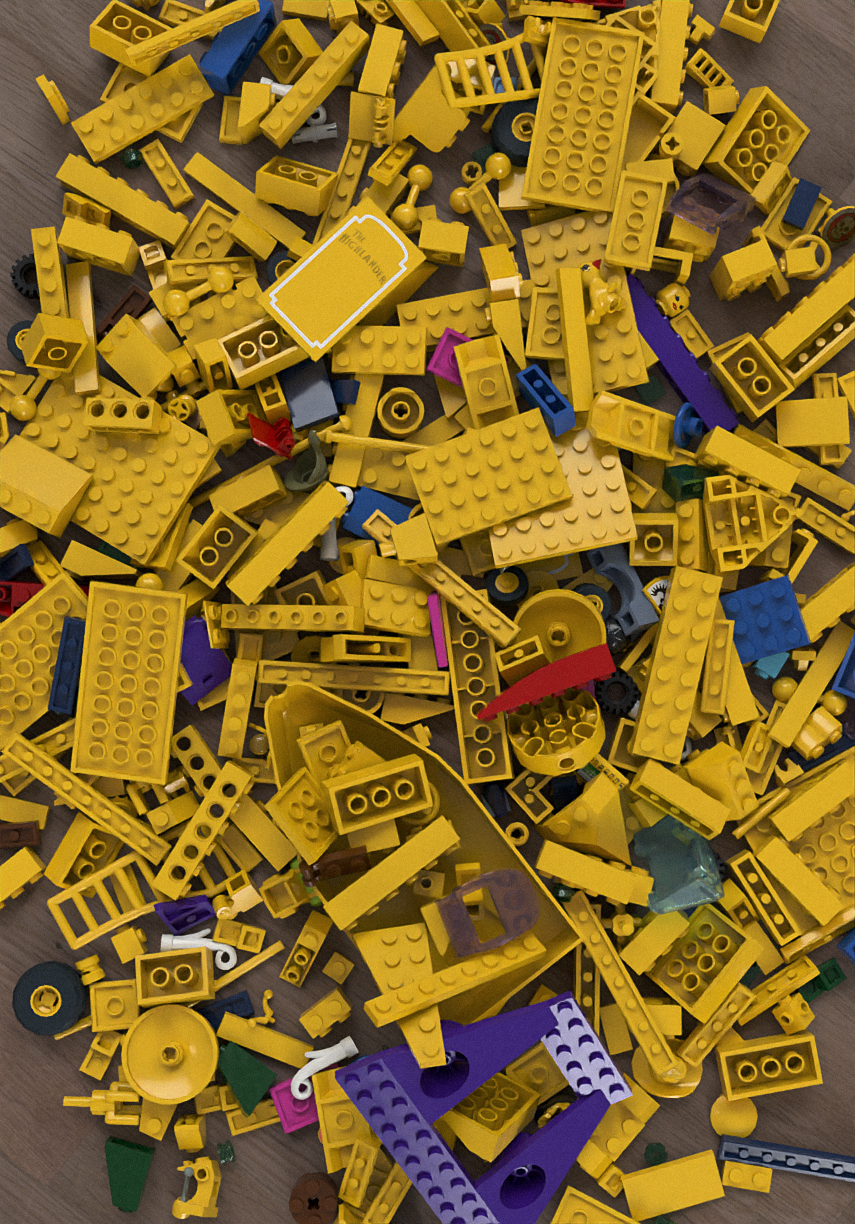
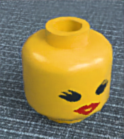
M670 283L656 294L657 310L661 315L664 314L668 317L677 316L689 306V290L684 285L680 286L677 283Z

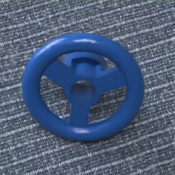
M689 402L684 403L679 408L673 427L674 442L678 448L682 449L690 444L693 436H700L703 427L702 419L696 418L693 405ZM681 433H684L685 436L683 441H681Z

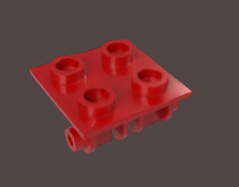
M247 413L253 441L261 447L266 446L280 457L284 456L292 460L291 450L295 446V440L293 439L289 420L281 417L272 426L258 417Z

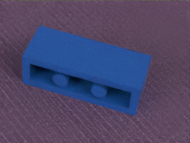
M536 363L516 374L519 393L532 409L539 407L546 426L556 437L576 426L574 408Z

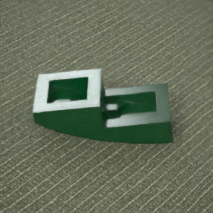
M831 958L816 966L820 974L795 990L796 993L801 994L807 1003L824 991L832 990L847 979L835 958Z

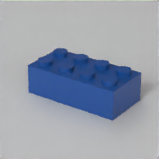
M258 0L260 12L225 26L220 33L218 32L214 36L209 51L204 52L200 58V68L208 85L225 96L231 95L277 24L273 2L269 0Z

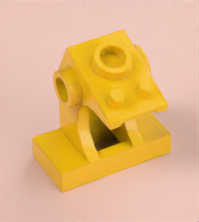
M209 1156L195 1159V1164H193V1161H183L184 1166L177 1167V1170L184 1171L185 1168L191 1167L194 1171L193 1175L198 1182V1187L192 1199L187 1202H181L179 1212L200 1217H217L219 1207H215L221 1182L218 1161L210 1160Z

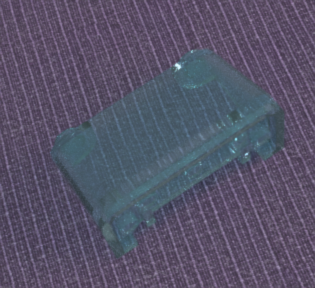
M669 814L652 827L643 828L633 835L635 842L634 850L640 858H644L649 862L651 874L654 878L656 891L650 892L647 900L651 911L662 915L713 903L724 897L723 886L708 839Z

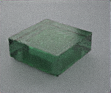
M655 374L649 376V382L634 386L645 406L666 394Z

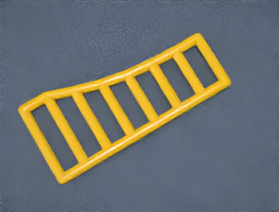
M546 19L545 21H546V22H548V21L551 22V25H552V20H553V19ZM523 33L497 44L462 51L437 53L434 56L449 108L455 109L539 98L540 88L533 89L520 45L526 42L523 41ZM530 43L542 82L545 61L541 47ZM512 48L524 90L514 91L503 51ZM494 54L504 93L495 94L484 56ZM475 58L486 95H475L465 60ZM456 61L466 97H455L446 62Z
M192 818L165 832L160 837L166 842L176 837L180 839ZM201 825L200 829L204 836L209 837L211 834L210 827ZM215 839L214 842L217 845L213 852L227 877L230 878L236 872L221 845ZM189 845L187 848L188 855L193 858L197 857L196 849L193 845ZM134 850L48 899L47 906L71 949L77 950L97 937L131 920L154 912L155 904L173 901L174 899L166 897L163 892L151 886L156 877L145 857ZM169 851L166 853V855H165V856L163 857V859H162V860L164 861V863L166 862L167 858H168L169 855H170V852H169ZM136 861L157 901L143 905L123 867ZM204 865L199 876L206 889L193 892L189 890L185 897L180 896L178 899L206 895L208 898L214 897L226 891L227 888L224 881L215 885ZM176 866L175 875L179 878H184ZM113 873L116 875L134 908L120 915L102 882V879ZM92 885L111 917V920L98 926L80 893ZM69 898L73 899L90 930L78 938L75 936L59 907L60 903Z

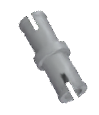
M336 122L319 126L311 124V127L299 128L291 137L292 143L296 144L307 141L316 143L321 139L338 138Z

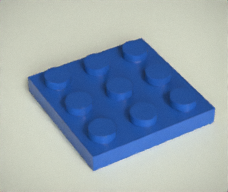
M789 575L719 597L726 619L735 620L733 640L741 664L811 643Z

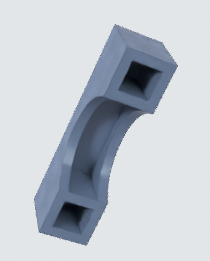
M622 543L591 549L586 553L595 573L611 580L620 592L622 606L616 617L626 636L647 631L660 621L652 604L642 591L643 586L634 567L629 566V557Z

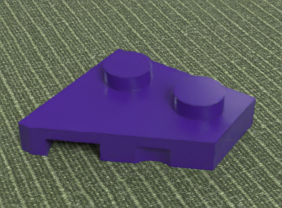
M206 895L161 902L154 905L156 913L175 936L216 915L213 905Z

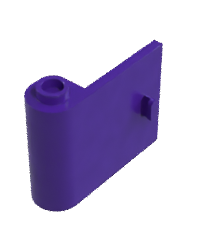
M195 615L185 622L180 662L193 685L181 691L191 705L195 704L229 678L232 670V664L222 650L210 647L205 620L202 617L197 619Z

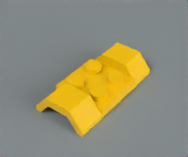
M499 334L454 346L458 371L474 429L478 430L519 415Z
M603 390L599 391L589 407L587 429L593 437L647 457L652 456L667 462H673V456L667 449L669 433L674 427L676 416Z
M343 1067L324 1070L312 1075L328 1174L347 1167L356 1136L359 1133L372 1139L370 1125L335 1079V1071Z
M623 1073V1076L630 1085L633 1096L610 1105L576 1159L579 1164L597 1179L613 1161L615 1162L660 1107L653 1098L625 1073Z

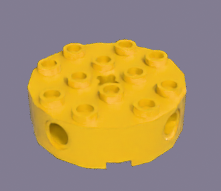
M570 687L565 689L566 694L555 698H552L551 694L542 697L543 702L532 706L529 705V702L519 705L521 710L509 714L507 719V736L513 746V752L521 765L534 773L559 776L585 767L600 752L606 738L605 723L601 717L599 704L590 692L584 689L575 690Z

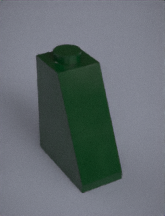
M232 1041L227 1046L223 1043L219 1048L217 1069L241 1113L247 1118L251 1115L277 1074Z
M110 1136L104 1147L112 1205L118 1207L122 1212H136L142 1200L156 1148Z

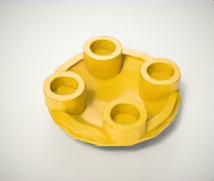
M723 1093L712 1105L710 1113V1123L720 1136L724 1134L745 1138L756 1127L758 1118L756 1107L751 1099L747 1097L728 1101Z

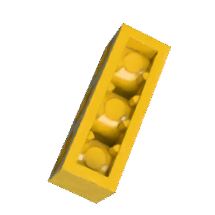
M96 395L95 398L86 399L83 425L94 432L159 434L162 406L154 398L142 396L140 399L118 396V399H114L106 395ZM101 409H104L103 414L97 417L98 412ZM127 409L125 416L120 418V413ZM149 410V415L142 419L143 413Z
M189 725L172 737L170 754L175 759L179 758L183 764L180 767L187 778L192 777L196 783L194 789L202 798L210 790L206 786L207 777L213 776L217 778L223 767L196 727ZM183 737H187L191 743L186 751L182 750L179 745ZM196 756L201 757L204 761V765L200 770L195 769L192 764Z

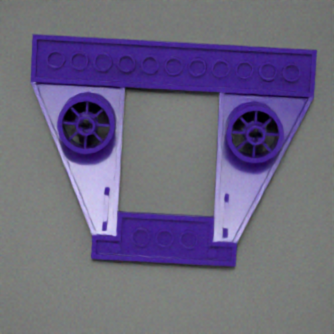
M571 991L540 1003L465 1026L452 1020H440L446 1065L420 1069L406 1043L380 1051L335 1071L336 1081L443 1224H535L610 1105L633 1096L630 1085ZM541 1039L579 1099L535 1134L519 1133L490 1162L491 1169L476 1181H473L435 1128L433 1122Z

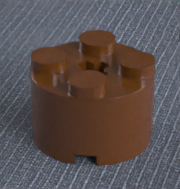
M309 1172L299 1177L293 1186L289 1201V1210L294 1220L298 1224H328L334 1218L338 1207L339 1192L336 1182L323 1172ZM317 1197L319 1199L318 1202L310 1201V1198L315 1199Z

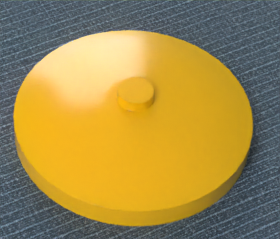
M551 589L532 596L519 608L513 620V623L521 628V631L511 641L512 646L538 635L548 650L551 662L606 643V627L600 611L588 598L571 590Z
M177 1004L157 1006L143 1013L129 1028L122 1046V1067L131 1087L143 1098L163 1105L182 1103L201 1093L212 1080L219 1061L217 1036L208 1020L196 1010Z

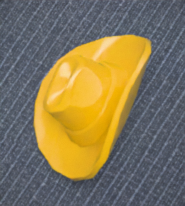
M665 1039L679 1065L658 1077L639 1045L634 1051L631 1065L633 1078L644 1091L664 1098H680L694 1092L701 1080L703 1067L701 1062L695 1068L677 1055L676 1051L685 1040Z

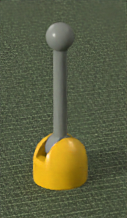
M187 1167L184 1170L185 1181L182 1196L178 1197L172 1206L173 1216L179 1219H185L190 1216V1214L180 1213L179 1211L181 1202L190 1200L187 1198L190 1177L194 1173L191 1167Z

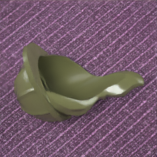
M316 430L309 431V449L298 457L295 466L285 477L284 483L290 491H307L311 493L323 481H327L328 467L321 452V442L316 434Z

